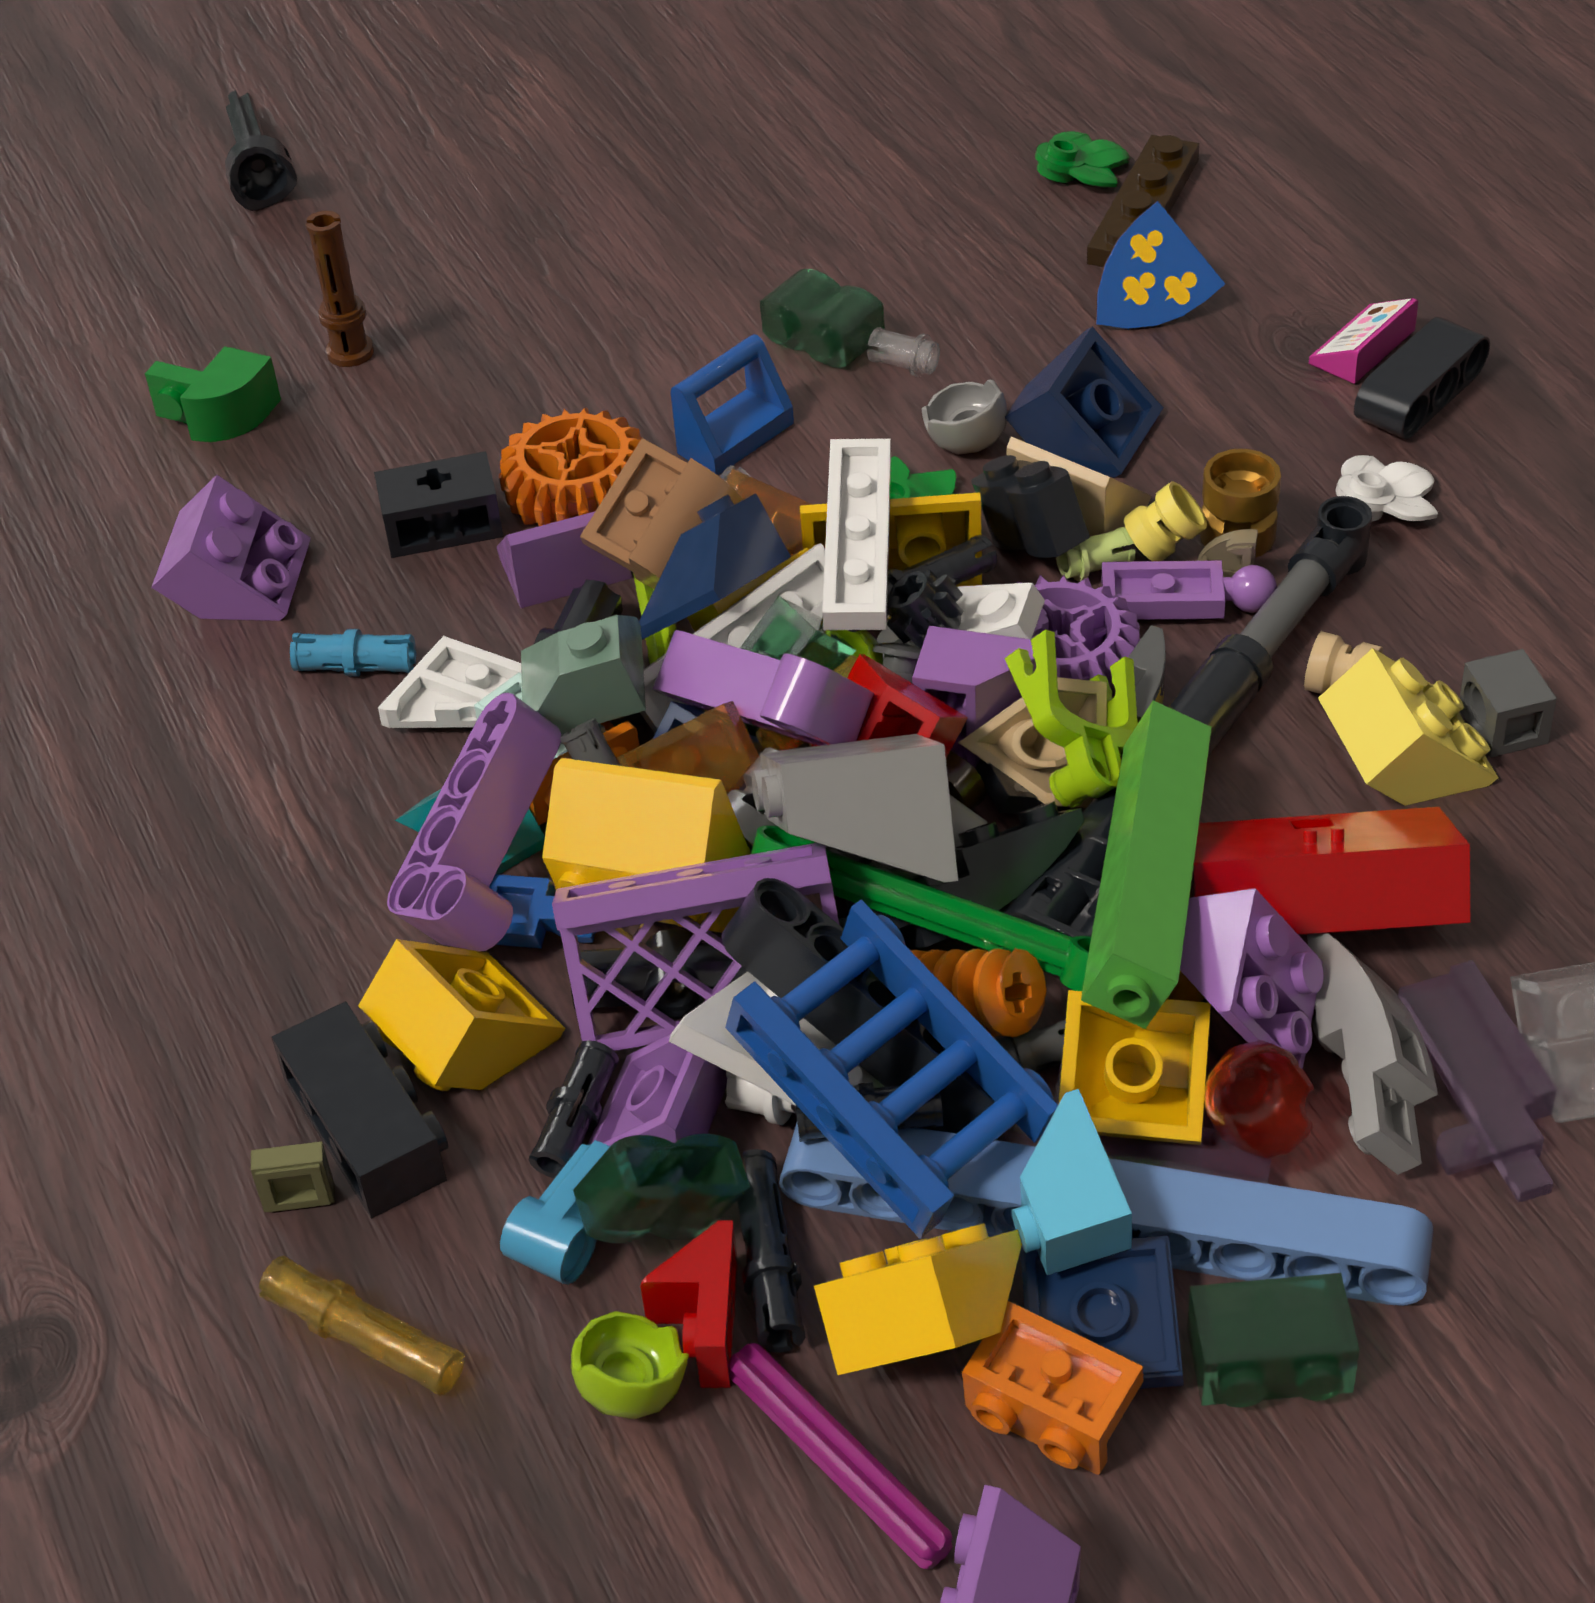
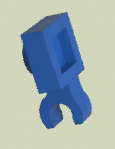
M495 874L489 888L510 901L513 907V918L509 929L496 945L542 948L546 931L561 937L560 930H557L552 907L556 889L550 878ZM596 932L577 935L578 942H593Z

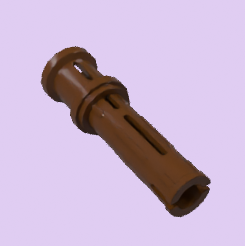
M318 211L306 219V228L310 235L316 271L323 296L318 315L320 324L327 328L329 342L326 346L327 357L332 364L339 367L358 366L367 362L374 353L372 339L365 334L363 324L367 316L365 303L354 294L349 261L341 230L340 215L333 211ZM347 344H348V347H349V351H348V352H346V351L344 350V349L346 348V345H347Z

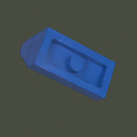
M752 334L671 388L677 454L688 461L690 458L694 459L717 475H720L794 424L793 405L763 340L756 334ZM744 367L746 389L707 416H704L697 398Z

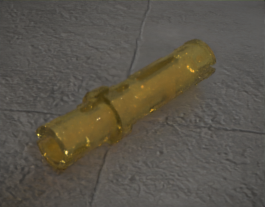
M284 1255L274 1259L263 1273L259 1283V1289L262 1290L259 1296L301 1317V1319L307 1322L309 1331L324 1339L334 1336L341 1341H345L364 1354L414 1379L439 1396L449 1392L460 1377L465 1362L462 1360L465 1357L464 1353L440 1341L438 1342L417 1328L380 1308L378 1309L356 1296L354 1287L340 1279L328 1281L304 1269V1267Z

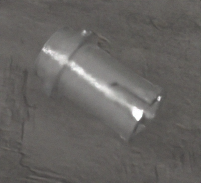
M877 327L873 330L868 341L869 346L879 347L878 351L867 350V356L871 362H881L909 369L910 374L915 377H921L924 373L932 374L939 362L940 346L937 342L932 341L928 334H920L917 337Z

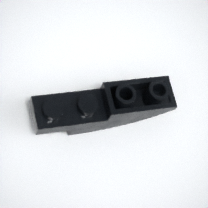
M1055 801L1017 813L1020 825L1000 832L996 822L958 833L961 845L955 847L958 881L942 882L923 875H916L908 879L998 911L1017 898L1043 875L1067 848L1085 821L1082 810L1078 808L1058 811ZM846 900L849 912L856 903ZM871 909L876 915H884L900 929L907 948H926L950 938L949 936ZM849 912L838 915L839 925L843 929Z

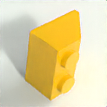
M396 939L358 1005L378 1026L377 1029L383 1041L401 1050L415 1065V1075L428 1086L441 1091H448L451 1087L482 1090L559 1040L565 1030V1027L488 952Z

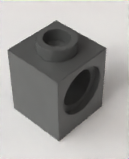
M1524 649L1488 656L1465 663L1460 691V699L1464 708L1460 712L1467 723L1475 728L1488 743L1490 751L1487 754L1490 758L1548 744L1557 698Z

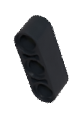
M1435 317L1367 377L1355 399L1354 415L1356 418L1403 439L1411 438L1479 375L1489 355V337L1442 317Z

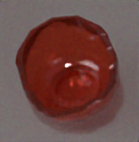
M1263 1040L1234 1046L1228 1049L1220 1058L1206 1081L1204 1093L1205 1110L1217 1134L1229 1144L1263 1159L1288 1155L1309 1136L1313 1128L1312 1122L1306 1115L1305 1104L1306 1098L1314 1090V1086L1289 1050Z

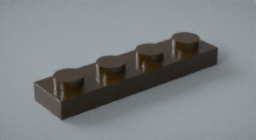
M1172 135L1150 136L1087 246V264L1104 267L1118 238L1156 201L1163 206L1168 214L1171 212L1199 160V143L1181 140Z

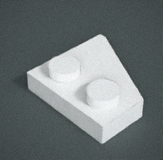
M443 636L378 707L381 724L388 728L474 727L477 721L474 704L518 672L521 673V663Z

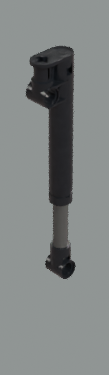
M1336 496L1327 499L1320 505L1317 526L1290 558L1286 577L1240 634L1227 635L1217 644L1209 657L1205 659L1169 704V708L1212 727L1208 757L1252 702L1257 692L1269 680L1273 672L1271 658L1317 599L1321 596L1329 595L1346 575L1356 573L1365 566L1372 522L1371 508L1366 502L1355 497ZM1117 787L1104 796L1092 800L1083 812L1084 823L1067 848L1043 875L1011 901L1003 913L1071 937L1092 936Z

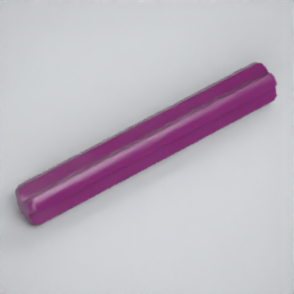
M752 1342L747 1343L739 1352L732 1355L729 1359L730 1379L920 1568L930 1570L948 1556L953 1548L951 1531L761 1345Z

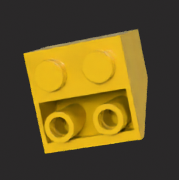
M982 1223L945 1233L941 1236L925 1238L885 1249L884 1252L888 1264H886L883 1251L840 1262L842 1278L814 1286L837 1375L954 1349L1000 1333L1022 1246L1018 1230L989 1237L986 1225Z

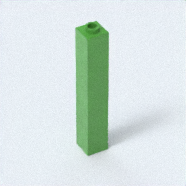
M1154 700L1123 748L1081 1001L1144 1029L1147 1028L1179 980L1212 728Z

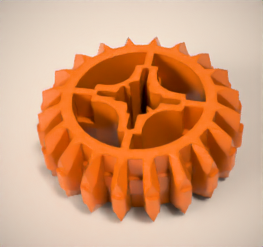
M587 407L580 413L569 414L564 409L562 415L555 417L542 414L541 422L538 424L523 423L522 433L510 435L509 446L501 450L502 458L500 460L501 473H499L501 491L505 492L506 502L510 506L511 513L521 515L524 525L538 523L539 526L595 512L642 439L639 428L629 427L625 417L612 419L608 410L602 411L597 415L590 414Z

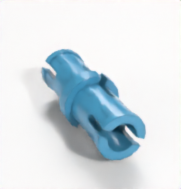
M346 629L344 634L332 635L294 633L292 635L293 642H290V662L294 671H344V674L349 677H359L361 671L410 673L416 661V645L412 634L373 635L362 634L359 629Z

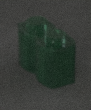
M800 269L759 301L762 330L772 342L793 350L804 349L814 360L836 368L846 367L885 335L884 307L877 297L856 286H840L831 277L817 270Z
M701 1133L683 1137L673 1143L656 1136L633 1135L614 1142L577 1184L573 1192L586 1235L610 1243H626L638 1240L650 1232L666 1239L688 1240L696 1238L717 1222L750 1187V1183L736 1142L729 1138Z

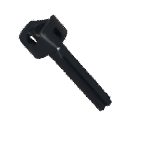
M235 90L228 95L230 104L226 106L236 144L230 149L225 160L226 176L235 200L245 209L257 211L270 207L289 195L297 184V174L287 148L277 139L264 135L252 96L247 92L240 97Z

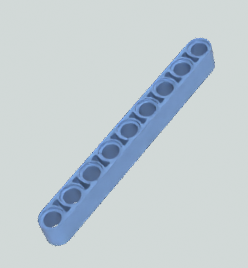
M796 1123L779 1181L782 1192L789 1199L811 1208L904 1223L826 1137L799 1142L798 1124ZM917 1127L898 1129V1135L918 1156L923 1154L929 1157L956 1135L955 1133ZM998 1140L991 1143L948 1179V1189L954 1194V1197L942 1221L934 1228L956 1231L985 1223L989 1237L1016 1230L1012 1218V1209L1021 1207L1020 1176L1036 1146ZM1109 1158L1132 1212V1239L1169 1236L1171 1263L1174 1269L1388 1305L1403 1306L1413 1304L1423 1299L1427 1292L1433 1224L1425 1214L1416 1209L1396 1204Z

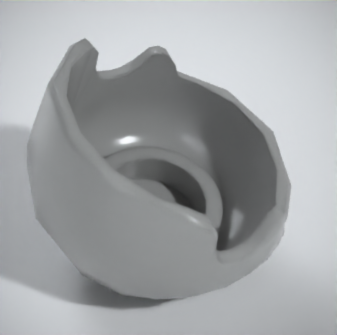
M991 379L987 380L984 385L976 382L950 384L933 395L929 404L922 408L923 421L931 439L940 448L957 455L976 453L993 445L1004 432L1007 421L1005 419L1007 403L1004 394L1000 391L996 382Z

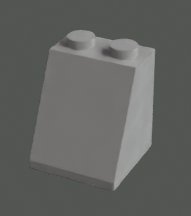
M918 734L760 753L762 770L752 771V790L757 811L765 810L767 819L785 832L938 881H958L944 744Z

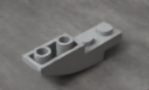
M1307 934L1308 946L1323 961V984L1316 995V1016L1312 1020L1313 1030L1319 1043L1327 1052L1336 1053L1343 1059L1342 1072L1349 1086L1352 1115L1348 1120L1351 1136L1363 1153L1367 1155L1372 1154L1399 1175L1422 1164L1414 1106L1438 1095L1432 1064L1424 1040L1409 1010L1395 991L1378 974L1329 934Z

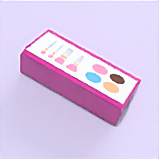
M1409 298L1369 304L1309 357L1308 364L1355 384L1415 331L1418 300Z

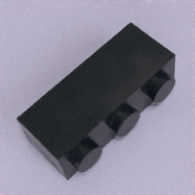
M345 1001L271 1037L285 1082L371 1219L447 1181L440 1152L449 1148L445 1133L436 1116L431 1111L421 1115L414 1105L418 1102L417 1094L404 1068L398 1065L391 1069L384 1058L388 1057L386 1046L378 1029L371 1020L361 1024Z

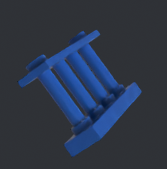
M861 899L851 907L841 936V940L848 946L845 950L782 998L778 996L770 998L754 981L733 997L725 1028L916 1236L921 1239L942 1221L954 1197V1194L948 1189L949 1178L1015 1123L1034 1143L1042 1137L1058 1105L1053 1100L1052 1092L1043 1078L1031 1069H1023L906 947L898 927L886 916L876 915ZM869 968L892 992L896 999L830 1051L826 1048L818 1049L800 1030L799 1021ZM917 1019L945 1050L880 1103L875 1101L867 1102L849 1082L848 1073ZM966 1071L995 1102L929 1157L923 1154L918 1156L898 1135L897 1126Z

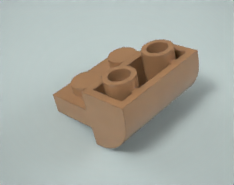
M642 438L583 530L580 538L584 545L634 573L636 580L655 589L680 535L702 523L697 511L729 494L734 504L742 501L743 498L721 477L694 459L690 458L687 463Z

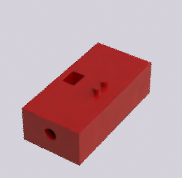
M1440 807L1199 823L1189 898L1256 888L1297 934L1470 923V843Z

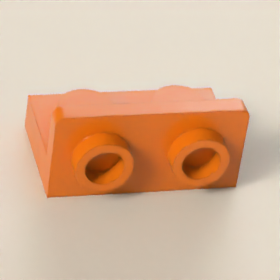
M1008 1301L1000 1333L983 1338L962 1371L965 1405L970 1410L972 1416L987 1429L998 1434H1008L1011 1431L1037 1444L1040 1451L1054 1463L1068 1469H1076L1080 1466L1099 1475L1108 1461L1107 1442L1143 1383V1366Z

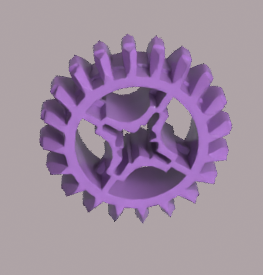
M1065 574L1058 582H1047L1042 576H1039L1035 587L1045 602L1032 638L1045 629L1055 632L1057 677L1090 680L1098 674L1106 676L1112 690V698H1114L1116 690L1112 683L1110 666L1124 656L1129 657L1141 640L1139 638L1140 626L1137 622V614L1130 612L1126 598H1114L1112 596L1110 586L1093 589L1089 578H1085L1079 583L1068 582Z

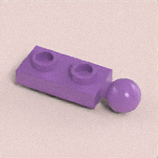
M1222 560L1102 562V587L1110 586L1114 598H1126L1128 609L1130 612L1137 614V620L1224 618L1225 601H1232L1242 611L1257 613L1277 588V583L1272 573L1258 565L1242 567L1232 577H1223Z

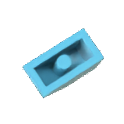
M1076 1089L1063 1095L1020 1176L1021 1207L1012 1209L1014 1226L1019 1232L1023 1250L1026 1253L1037 1250L1047 1275L1119 1253L1132 1247V1212L1080 1090Z

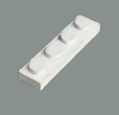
M830 439L822 608L823 630H887L891 439Z
M821 543L813 546L693 633V635L770 657L823 618L824 546ZM666 654L644 669L646 710L641 711L640 714L654 733H656L670 702L682 703L653 690Z

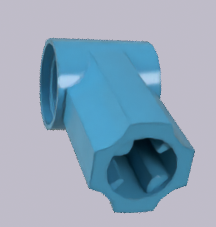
M594 1140L590 1145L581 1144L539 1199L528 1196L514 1207L502 1231L500 1239L502 1254L562 1284L569 1285L575 1282L583 1273L592 1257L597 1241L598 1229L634 1183L632 1167L618 1155L616 1149L602 1142Z

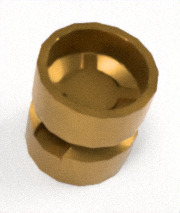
M1230 449L1217 453L1208 460L1203 473L1202 497L1204 504L1201 508L1207 521V528L1200 533L1201 542L1204 546L1218 536L1228 532L1256 529L1258 530L1256 557L1264 555L1272 548L1276 539L1277 504L1279 502L1281 484L1280 467L1273 458L1260 451Z

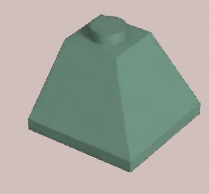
M615 615L595 622H586L574 628L557 632L521 650L522 701L560 729L561 734L571 732V729L593 718H596L599 724L645 711L641 625L637 617Z

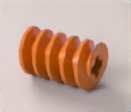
M1016 948L1012 952L1004 949H992L990 951L972 949L970 951L952 949L948 952L942 950H930L928 952L910 950L992 1037H1018L1029 1032L1039 1020L1045 1005L1047 987L1041 966L1037 959L1027 950Z

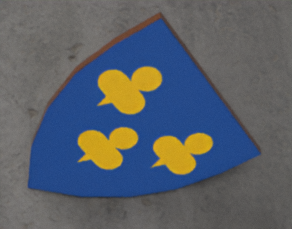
M1158 201L1127 228L1118 238L1108 256L1097 289L1096 325L1124 329L1157 326L1184 316L1204 303L1225 285L1224 281Z

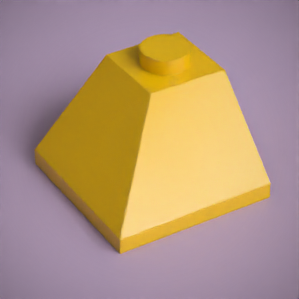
M1068 990L1059 1103L1065 1093L1079 1089L1097 1133L1100 1136L1200 1145L1211 1004L1166 999L1147 1028L1144 1029L1081 1001L1082 991Z

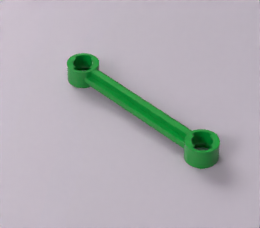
M761 826L757 829L751 854L817 842L789 834L778 826ZM826 850L834 896L854 903L862 899L873 910L988 951L1004 949L1012 952L1015 948L1027 950L1037 959L1043 971L1060 976L1061 983L1069 989L1082 991L1091 936L1071 937Z

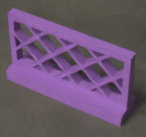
M813 843L556 889L552 907L557 930H560L582 1041H597L607 1045L614 1051L649 1045L671 1034L680 1022L674 1021L654 1007L674 978L706 1000L728 986L741 968V965L726 951L722 939L709 931V928L722 910L740 907L757 881L761 879L775 878L784 881L803 895L819 893L823 912L839 924L826 846L820 843ZM709 912L701 924L689 917L690 915ZM673 919L693 933L673 963L641 942L656 921ZM641 924L633 936L621 929L622 927ZM605 931L626 945V947L605 975L581 958L577 935ZM701 939L733 960L713 990L681 969ZM634 951L666 972L646 1001L614 981ZM585 976L599 984L590 998ZM606 990L638 1010V1013L626 1030L597 1035L592 1010ZM646 1017L658 1024L639 1028Z

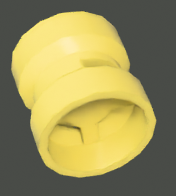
M1174 481L1156 492L1155 501L1149 506H1138L1124 518L1125 528L1136 547L1151 561L1165 560L1175 552L1176 543L1182 539H1193L1207 528L1205 515L1196 500L1184 487Z

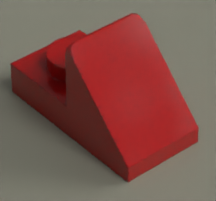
M718 1220L650 1272L640 1285L645 1317L656 1324H683V1353H688L689 1358L697 1359L701 1388H731L729 1359L733 1355L738 1272L733 1220Z

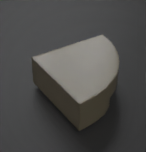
M1236 530L1218 536L1203 548L1197 561L1222 560L1223 577H1232L1242 567L1255 565L1258 530Z

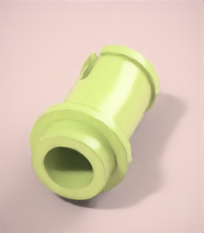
M1125 527L1091 536L1089 539L1056 557L1059 571L1062 576L1065 574L1067 579L1073 577L1076 581H1082L1088 578L1090 572L1102 570V562H1134L1135 549L1123 551L1122 546L1131 545L1134 542Z

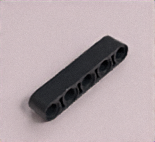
M764 878L757 881L722 932V943L730 956L780 998L784 997L848 947L841 940L844 929L797 889L775 878ZM867 968L805 1016L804 1019L837 1045L896 999V997ZM916 1019L859 1065L885 1087L901 1086L941 1054L945 1048ZM965 1071L939 1092L941 1095L943 1126L932 1127L937 1131L957 1134L995 1101Z

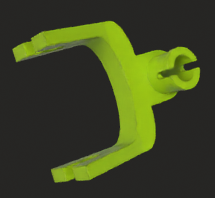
M1045 629L1031 639L1033 657L1036 661L1034 673L1033 664L1027 650L1018 648L1004 659L1032 717L1036 730L1052 743L1064 747L1068 765L1051 773L1049 784L1053 795L1063 806L1067 807L1070 805V808H1076L1088 797L1100 798L1117 787L1121 766L1120 756L1123 754L1125 743L1138 724L1134 661L1132 658L1124 656L1110 666L1112 683L1116 690L1113 699L1112 690L1106 676L1098 674L1090 679V681L1107 682L1106 726L1094 724L1070 712L1060 701L1057 683L1055 632Z

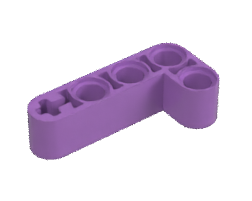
M675 630L653 686L654 691L687 705H692L816 746L856 741L874 695L873 692L837 672L807 659L783 653L781 660L679 630Z
M509 692L500 694L480 714L388 893L387 906L389 911L442 945L474 951H486L503 938L513 918L511 902L489 888L561 743L559 739L561 737L560 729L514 694Z

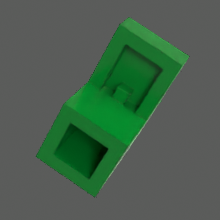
M224 346L203 371L155 361L145 372L156 416L187 423L190 438L193 441L218 442L246 434L261 424L281 401L272 358Z

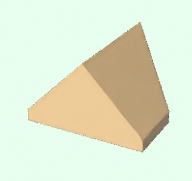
M1057 677L1058 696L1062 704L1076 716L1094 724L1106 726L1107 682ZM1022 697L958 742L987 764L991 763L1036 795L1037 799L1042 803L1055 801L1057 807H1065L1055 798L1049 784L1051 773L1068 765L1064 747L1052 743L1036 730ZM1088 797L1076 808L1086 809L1094 798Z

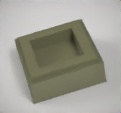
M322 1141L251 1150V1173L264 1212L335 1203V1183Z

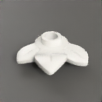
M1367 455L1354 456L1346 460L1342 465V477L1339 478L1335 489L1337 496L1355 497L1366 502L1371 508L1372 521L1379 520L1383 512L1407 521H1423L1437 518L1438 511L1427 500L1422 498L1432 489L1435 481L1432 474L1426 469L1407 462H1394L1384 466L1374 456Z

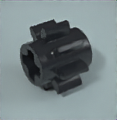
M927 570L925 573L921 571L911 572L899 579L889 592L887 608L894 616L888 620L887 626L903 644L912 640L918 648H922L929 626L950 629L959 628L961 615L964 611L956 602L962 597L963 593L946 574L937 578L931 570Z

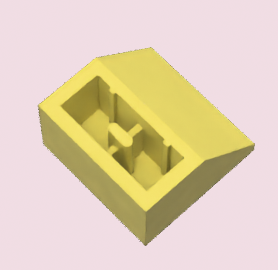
M1372 648L1318 697L1365 783L1404 806L1487 787L1498 779L1497 774L1485 756L1490 751L1488 743L1475 728L1465 723L1459 714L1464 705L1458 695L1440 680L1434 684L1426 681L1418 669L1404 658H1400L1395 662Z

